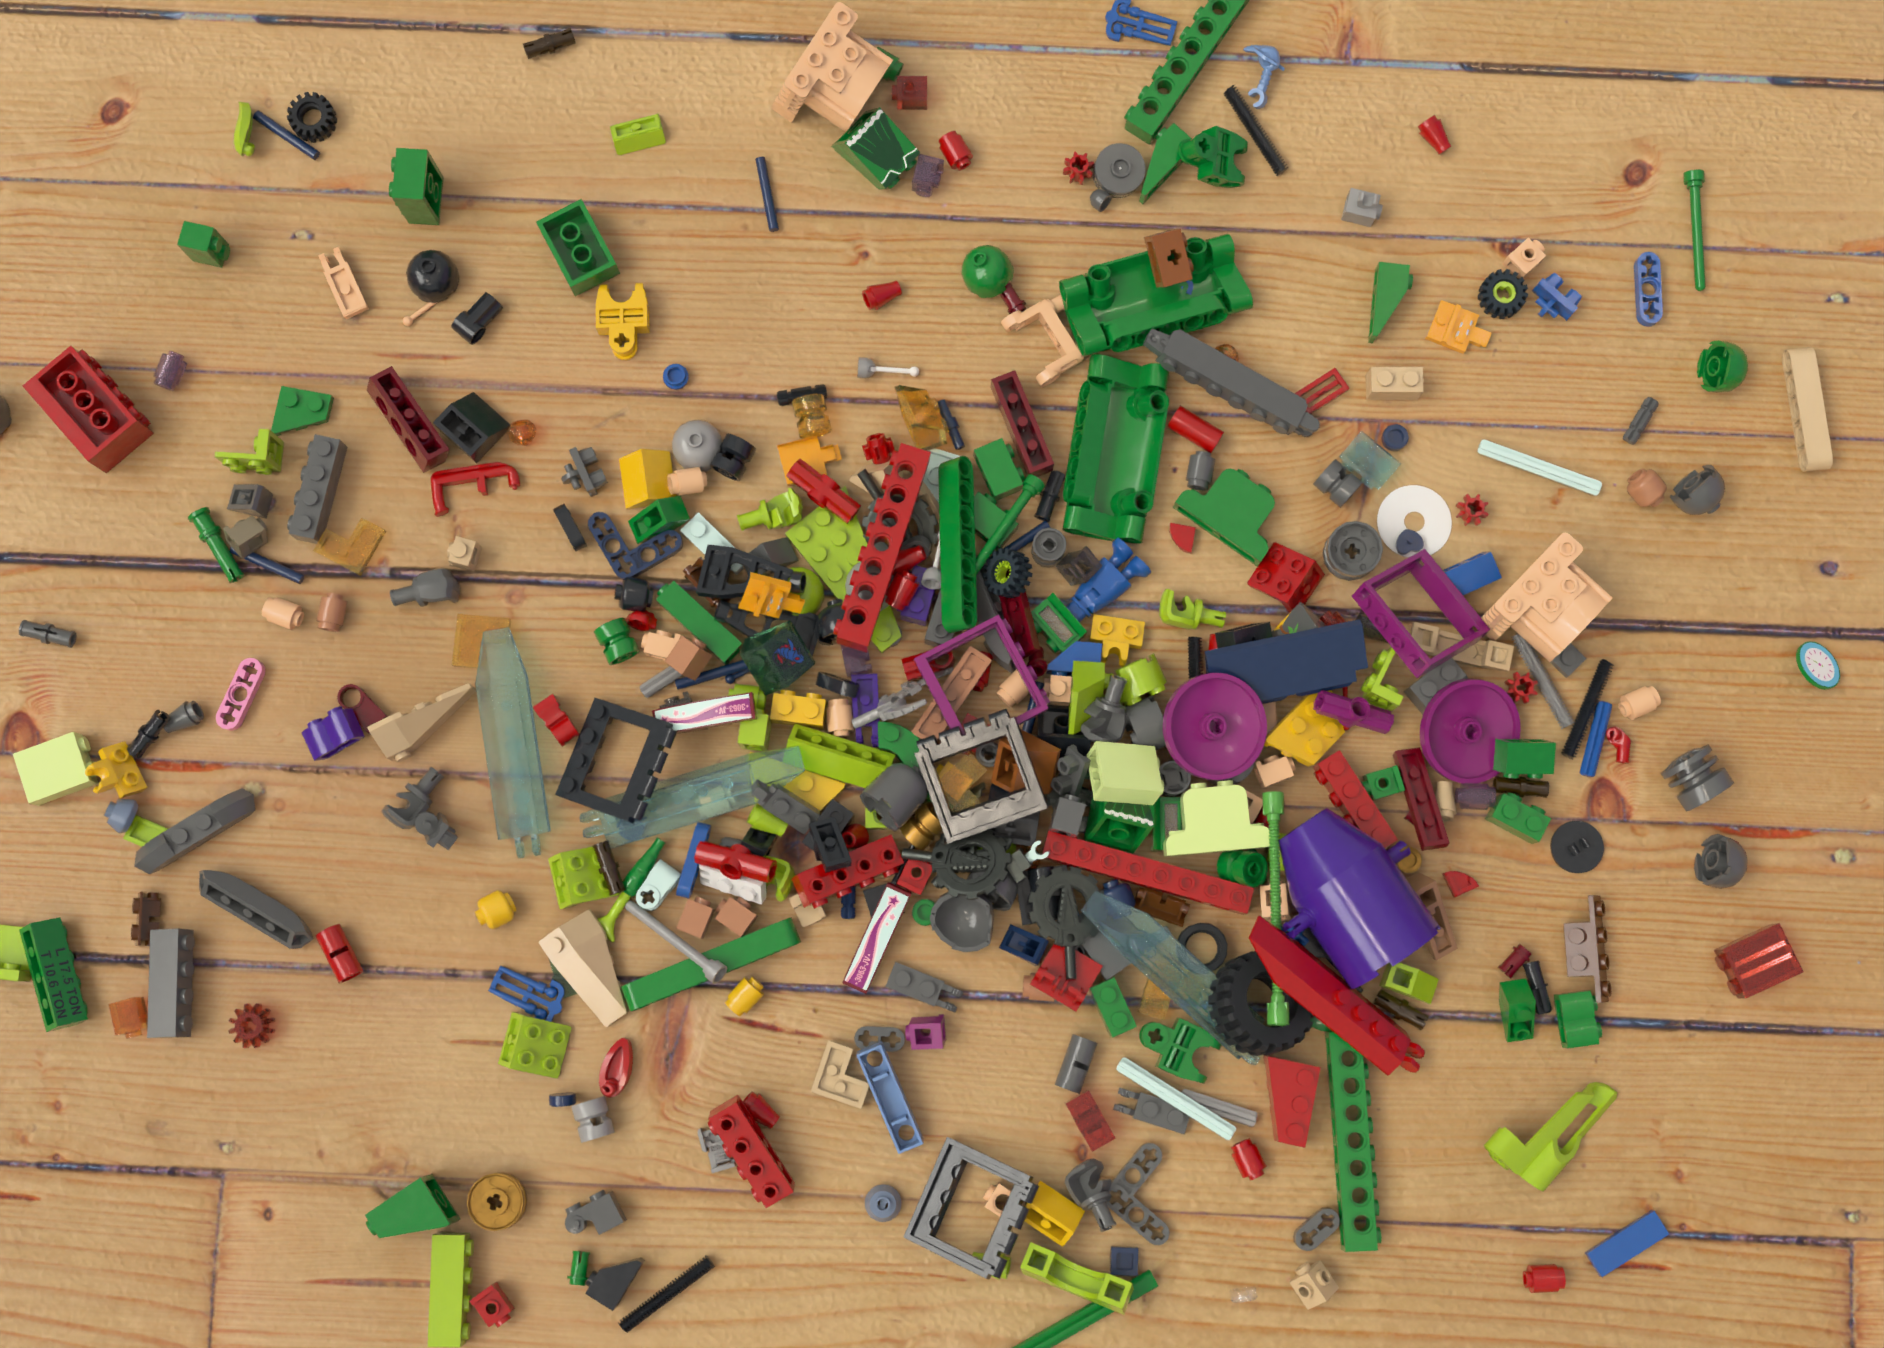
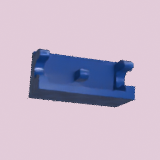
M1481 552L1443 570L1462 595L1502 578L1492 552Z

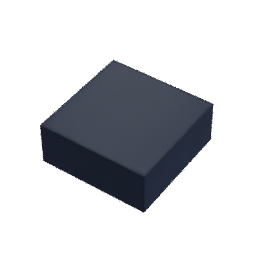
M1111 1246L1110 1274L1138 1276V1247Z

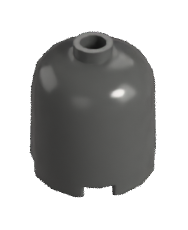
M896 763L886 768L864 789L860 798L870 813L875 810L883 817L880 823L893 831H897L925 802L928 789L918 767Z

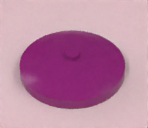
M1208 673L1195 676L1177 688L1165 708L1163 736L1166 747L1174 761L1186 772L1196 777L1208 780H1223L1235 777L1246 771L1256 761L1265 744L1267 719L1262 702L1248 684L1232 675Z
M1474 678L1454 681L1444 686L1433 696L1423 713L1420 724V743L1423 754L1429 765L1438 774L1449 780L1463 784L1487 781L1500 773L1493 770L1495 739H1520L1519 713L1508 693L1494 683Z

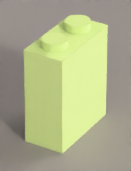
M71 732L13 754L29 804L39 806L99 784L96 775H85L86 768L94 763L90 759L88 752L91 750V747L85 736Z
M1096 741L1086 755L1091 760L1089 774L1094 801L1154 805L1160 795L1163 794L1164 782L1160 777V760L1156 755L1155 746Z

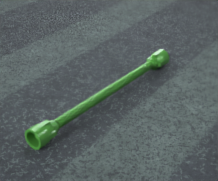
M1271 791L1262 793L1263 815L1267 816L1268 826L1270 827L1269 861L1271 862H1269V867L1271 869L1269 871L1271 875L1270 902H1272L1270 903V909H1272L1270 910V915L1272 916L1271 923L1281 930L1280 845H1278L1280 844V839L1278 838L1280 835L1278 827L1281 821L1280 815L1284 814V793ZM1272 983V989L1274 990H1272L1271 1003H1267V1025L1287 1026L1289 1025V1003L1285 1002L1283 990Z

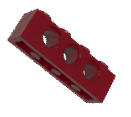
M391 366L369 377L367 392L422 472L425 473L446 462L449 448L394 368Z

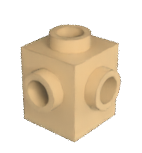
M1321 1260L1311 1265L1309 1262H1306L1295 1270L1297 1275L1289 1282L1308 1310L1326 1302L1339 1289Z

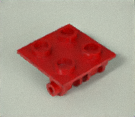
M1053 944L1030 985L1077 1012L1103 966L1075 950L1077 979H1066L1064 947Z

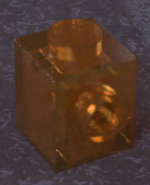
M132 997L108 1004L115 1035H125L126 1039L142 1036V1030L147 1029L148 1023L144 997Z

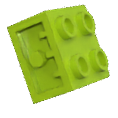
M259 429L258 436L254 439V451L256 454L215 452V458L222 462L223 466L230 468L231 472L246 473V470H256L258 474L272 475V471L281 472L284 441L270 429Z
M1392 647L1387 650L1383 649L1381 654L1378 653L1372 664V668L1375 671L1371 673L1370 677L1367 676L1361 687V691L1364 692L1362 698L1376 707L1393 711L1400 706L1404 697L1398 694L1399 690L1388 684L1380 685L1395 654Z
M593 847L560 852L548 858L560 910L570 908L579 903L619 895V893L609 895L603 873H599L600 865Z
M0 925L1 980L30 982L31 973L19 929L23 927Z
M512 1012L498 1064L513 1070L558 1078L571 1033V1026Z

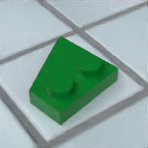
M281 386L271 431L275 435L280 436L283 432L294 429L298 431L310 425H320L329 422L334 397L329 394Z

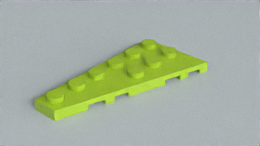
M846 486L840 489L849 495ZM819 506L785 532V535L834 596L844 601L847 575L852 567L860 562L857 561L862 546L867 547V542L863 537L864 534L857 515L846 524L827 508L823 509ZM890 605L880 611L871 639L881 654L888 650L894 642L902 638Z

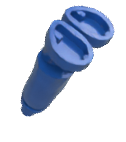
M1118 537L1112 542L1113 555L1107 560L1105 557H1102L1080 584L1074 597L1070 598L1072 602L1066 606L1079 623L1086 616L1089 618L1091 614L1103 609L1131 587L1130 579L1136 576L1147 577L1151 574L1150 568L1137 556L1121 572L1118 571L1117 568L1133 555L1130 547Z

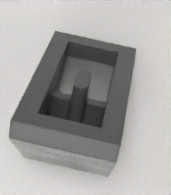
M234 484L227 509L267 519L273 493L259 484Z
M788 537L763 542L749 552V554L784 567L799 561ZM744 566L747 574H749L750 569ZM763 569L758 570V574L764 576L774 573Z

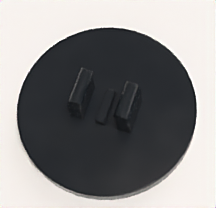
M1570 821L1561 825L1554 832L1551 838L1550 849L1554 861L1562 869L1571 873H1584L1592 870L1599 864L1603 856L1604 844L1600 833L1595 827L1583 821Z

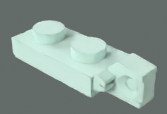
M699 512L680 530L704 555L707 545L735 548ZM738 563L731 566V570L736 575L744 569L743 565Z

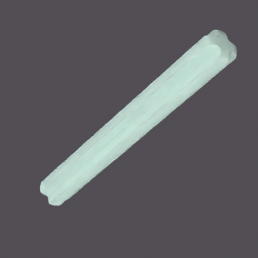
M1483 439L1478 446L1477 452L1481 455L1594 496H1597L1601 490V481Z
M1123 1057L1116 1068L1118 1072L1219 1136L1230 1140L1236 1131L1234 1125L1131 1060Z

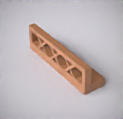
M969 646L941 687L955 714L992 662L990 658L972 646ZM934 699L911 731L919 739L935 735L938 741L939 733L945 731L948 726Z

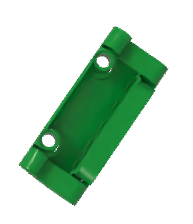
M1227 233L1209 238L1205 241L1197 237L1187 239V247L1185 249L1194 269L1193 273H1191L1193 279L1188 280L1193 282L1191 295L1186 293L1188 289L1186 281L1167 287H1156L1148 251L1091 266L1088 273H1085L1084 276L1081 274L1060 280L1059 289L1066 316L1082 356L1112 349L1114 352H1123L1144 346V340L1151 329L1167 335L1176 330L1189 333L1222 323L1228 315L1252 309V294L1234 263L1235 247L1230 234ZM1174 254L1167 256L1168 261L1174 258Z
M1093 354L1090 356L1087 380L1082 384L1079 392L1064 483L1063 500L1067 504L1063 531L1107 541H1114L1118 537L1125 543H1143L1146 524L1145 517L1154 505V494L1169 407V398L1165 393L1169 371L1165 370L1161 364L1150 363L1139 366L1107 355Z

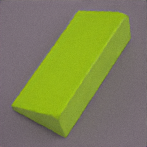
M659 114L610 126L618 155L666 143Z

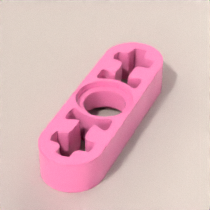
M247 658L240 663L216 714V722L221 728L233 731L242 725L265 676V667L260 661L254 658ZM254 666L258 670L256 675L251 674L249 677V672L246 671L247 667ZM241 679H244L246 681L248 679L249 682L253 683L252 686L240 682ZM244 687L247 690V697L245 700L238 702L234 698V693L238 688ZM230 702L234 705L241 707V709L238 710L236 708L234 709L233 707L229 706ZM232 713V716L235 717V721L228 722L227 724V720L224 719V716L226 714L230 715Z

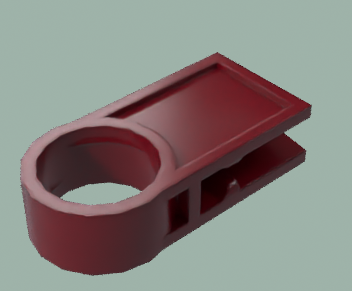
M348 684L339 690L337 695L338 703L344 709H353L359 725L368 734H370L368 726L388 717L364 690L357 685ZM349 689H357L360 692V701L354 707H347L343 701L344 694Z

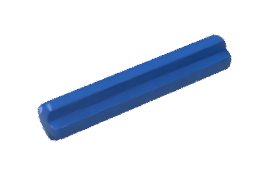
M1600 701L1596 705L1580 769V774L1586 777H1594L1596 774L1612 710V704L1605 701Z

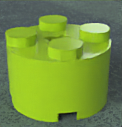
M1154 653L1148 655L1150 661H1147L1146 658H1141L1115 670L1117 676L1127 680L1120 702L1124 703L1125 706H1131L1141 701L1140 695L1147 692L1149 695H1155L1166 689L1164 684L1167 683V680Z

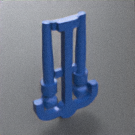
M1116 0L1113 3L1112 10L1106 13V35L1110 40L1119 42L1121 33H1123L1124 36L1130 38L1133 36L1171 46L1178 21L1140 10L1139 7L1132 6L1131 8L1129 7L1131 0ZM1120 5L1119 13L1125 15L1129 13L1132 17H1140L1139 21L1119 16L1116 12L1118 6ZM1144 19L1170 24L1171 28L1168 30L1144 23ZM1141 29L1157 33L1160 35L1168 36V38L1166 40L1145 32H1141Z
M500 966L498 972H496L488 990L509 1003L524 1009L526 1013L530 1015L535 1014L537 1019L546 1018V1021L552 1022L555 1014H559L563 1009L561 1002L565 995V989L561 983L552 980L549 988L547 984L541 981L537 982L503 966ZM505 973L528 985L527 990L501 979L502 974ZM500 984L523 995L522 1000L497 990V985ZM535 988V991L541 994L546 993L550 998H555L557 993L558 996L556 1000L549 1002L533 994L532 991ZM530 998L544 1006H547L549 1011L548 1016L547 1011L545 1009H538L537 1005H534L530 1002L527 1003L528 999Z

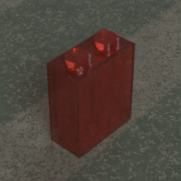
M1780 923L1769 924L1714 950L1716 964L1721 971L1725 972L1729 980L1727 981V986L1737 999L1749 998L1804 972Z

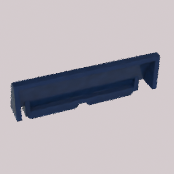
M1360 619L1204 651L1206 674L1223 673L1239 678L1255 691L1262 704L1281 701L1287 696L1294 694L1305 696L1319 693L1321 690L1329 691L1348 687L1353 682H1357L1356 670L1368 668L1363 626Z

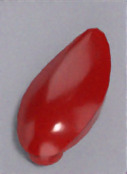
M621 1038L616 1041L606 1054L601 1065L599 1074L600 1091L608 1098L615 1097L622 1092L632 1073L633 1050L632 1044L627 1038Z

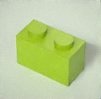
M756 709L757 720L740 722L738 744L742 749L768 752L772 722L769 715L764 713L765 710Z

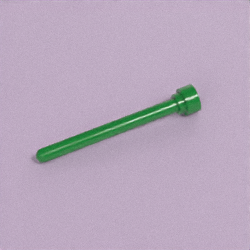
M1696 169L1684 172L1683 178L1684 185H1687V189L1690 190L1695 288L1697 291H1703L1706 287L1700 188L1703 187L1702 183L1705 182L1704 170Z
M1028 474L1023 481V492L976 557V575L1030 498L1040 495L1045 488L1044 482L1038 477Z

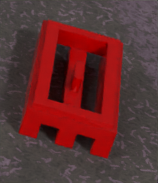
M1333 368L1294 393L1301 397L1334 376L1336 380L1305 399L1308 405L1340 384L1341 388L1310 408L1307 407V413L1312 414L1349 390V386L1336 368Z

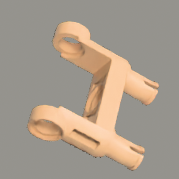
M1061 294L1052 300L1044 299L1023 312L1015 311L1001 322L1006 332H1010L1014 329L1018 331L1038 319L1062 356L1045 366L1046 369L1036 376V380L1041 387L1051 384L1060 377L1061 373L1079 364L1084 359L1076 342L1072 340L1057 316L1059 312L1065 310Z

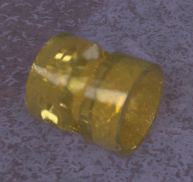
M810 394L792 401L794 415L796 418H799L797 428L801 439L816 435L821 437L832 431L829 416L824 414L827 411L824 395Z

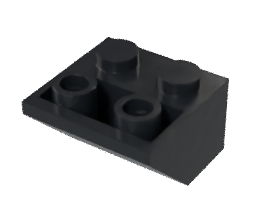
M474 392L451 403L433 422L447 438L476 464L512 427Z
M991 783L988 800L1010 792ZM1040 811L991 828L995 831L994 836L997 838L1002 837L1003 839L1005 837L1009 839L1010 837L1013 839V844L1032 846L1036 842Z

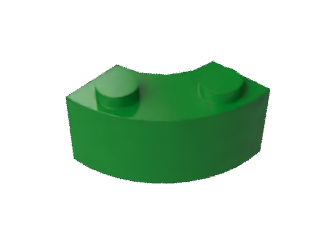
M878 722L879 750L895 754V757L901 763L910 767L916 766L920 769L914 754L919 752L916 743L919 738L900 725L890 722Z

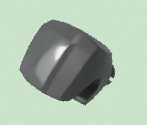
M437 568L413 577L411 586L390 590V597L394 606L412 601H417L421 607L427 606L428 602L445 600L456 603L459 600L460 584L450 570Z
M1111 675L1105 697H1096L1095 702L1084 710L1085 713L1092 717L1081 725V731L1090 741L1116 743L1123 737L1126 726V707L1122 705L1120 699L1127 683L1125 678Z
M430 767L429 771L417 785L408 783L405 786L409 792H398L396 794V797L406 799V807L395 808L386 805L381 810L384 817L401 829L413 828L416 817L424 811L427 812L430 808L432 801L429 799V794L444 776Z
M1087 1159L1071 1170L1065 1178V1185L1078 1206H1081L1083 1210H1092L1100 1231L1105 1232L1117 1225L1106 1204L1112 1197L1109 1192L1112 1181L1111 1179L1099 1181L1100 1174L1104 1169L1102 1162L1096 1159Z

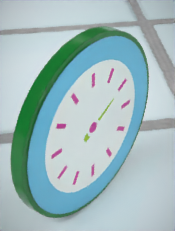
M1809 641L1798 647L1796 652L1797 665L1809 683L1823 690H1829L1839 683L1840 670L1837 661L1824 646Z

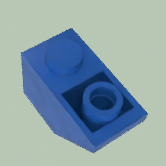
M1075 641L1048 664L1046 674L1072 676L1073 660L1101 662L1102 643Z

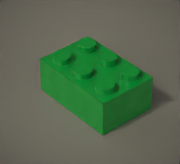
M396 148V157H392L391 170L394 173L393 182L390 181L389 196L392 197L395 205L409 224L439 225L444 180L442 173L427 149Z
M582 199L536 221L575 297L620 274Z

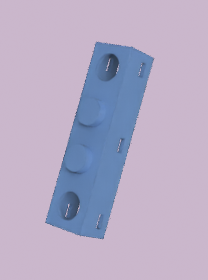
M878 1042L857 1051L856 1056L898 1154L922 1145L924 1138L883 1042ZM878 1051L881 1053L883 1061L879 1066H871L868 1063L867 1056L870 1052ZM910 1125L914 1129L912 1139L903 1140L899 1136L901 1126Z

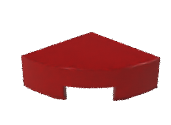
M1170 523L1169 533L1174 543L1183 552L1191 554L1196 527Z
M1449 871L1442 874L1453 898L1479 887L1474 878L1465 873Z

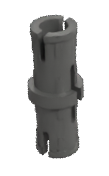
M23 620L19 626L20 636L38 639L44 644L55 643L72 648L76 642L77 635L75 631L55 628L50 623L43 625Z

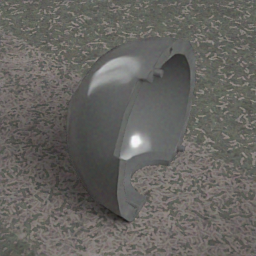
M945 893L940 896L932 907L930 915L932 930L936 932L942 941L950 945L951 949L962 952L979 951L988 946L992 939L994 925L993 904L983 894L978 895V899L967 900L966 896L959 895L957 899Z

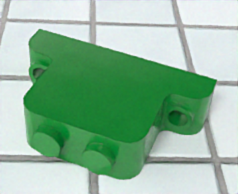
M1226 469L1221 473L1206 495H1202L1194 489L1185 490L1181 493L1174 503L1173 508L1255 566L1259 565L1268 552V541L1259 535L1257 531L1275 505V500L1269 488L1262 484L1257 485L1249 480L1250 476L1241 469H1237V471L1235 469Z

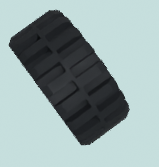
M1251 951L1225 963V967L1220 968L1215 974L1217 979L1213 980L1210 986L1213 994L1208 996V1004L1212 1005L1213 1011L1209 1013L1211 1020H1216L1217 1026H1215L1218 1034L1223 1033L1226 1036L1224 1041L1229 1046L1236 1044L1235 1049L1241 1053L1248 1052L1250 1056L1274 1054L1294 1047L1295 1044L1300 1043L1305 1038V1033L1310 1031L1313 1025L1310 1019L1315 1016L1284 991L1282 993L1285 996V1002L1289 1003V1025L1268 1027L1261 1024L1252 1015L1247 1003V991L1253 979L1260 980L1271 991L1274 990L1272 989V979L1256 951Z

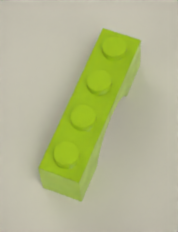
M1031 1242L1020 1267L1024 1275L1123 1315L1134 1290L1133 1283L1109 1273L1087 1269L1063 1258L1054 1251Z

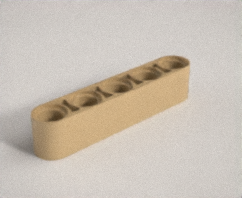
M1812 347L1784 350L1782 365L1799 467L1803 472L1830 469L1833 464V454L1815 350Z

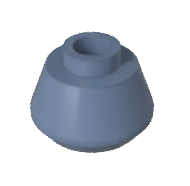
M117 799L116 803L110 801L104 816L108 817L107 823L118 833L127 832L139 805L133 799Z
M885 1184L877 1185L866 1195L865 1209L872 1219L879 1222H887L894 1219L900 1212L901 1197L892 1186Z

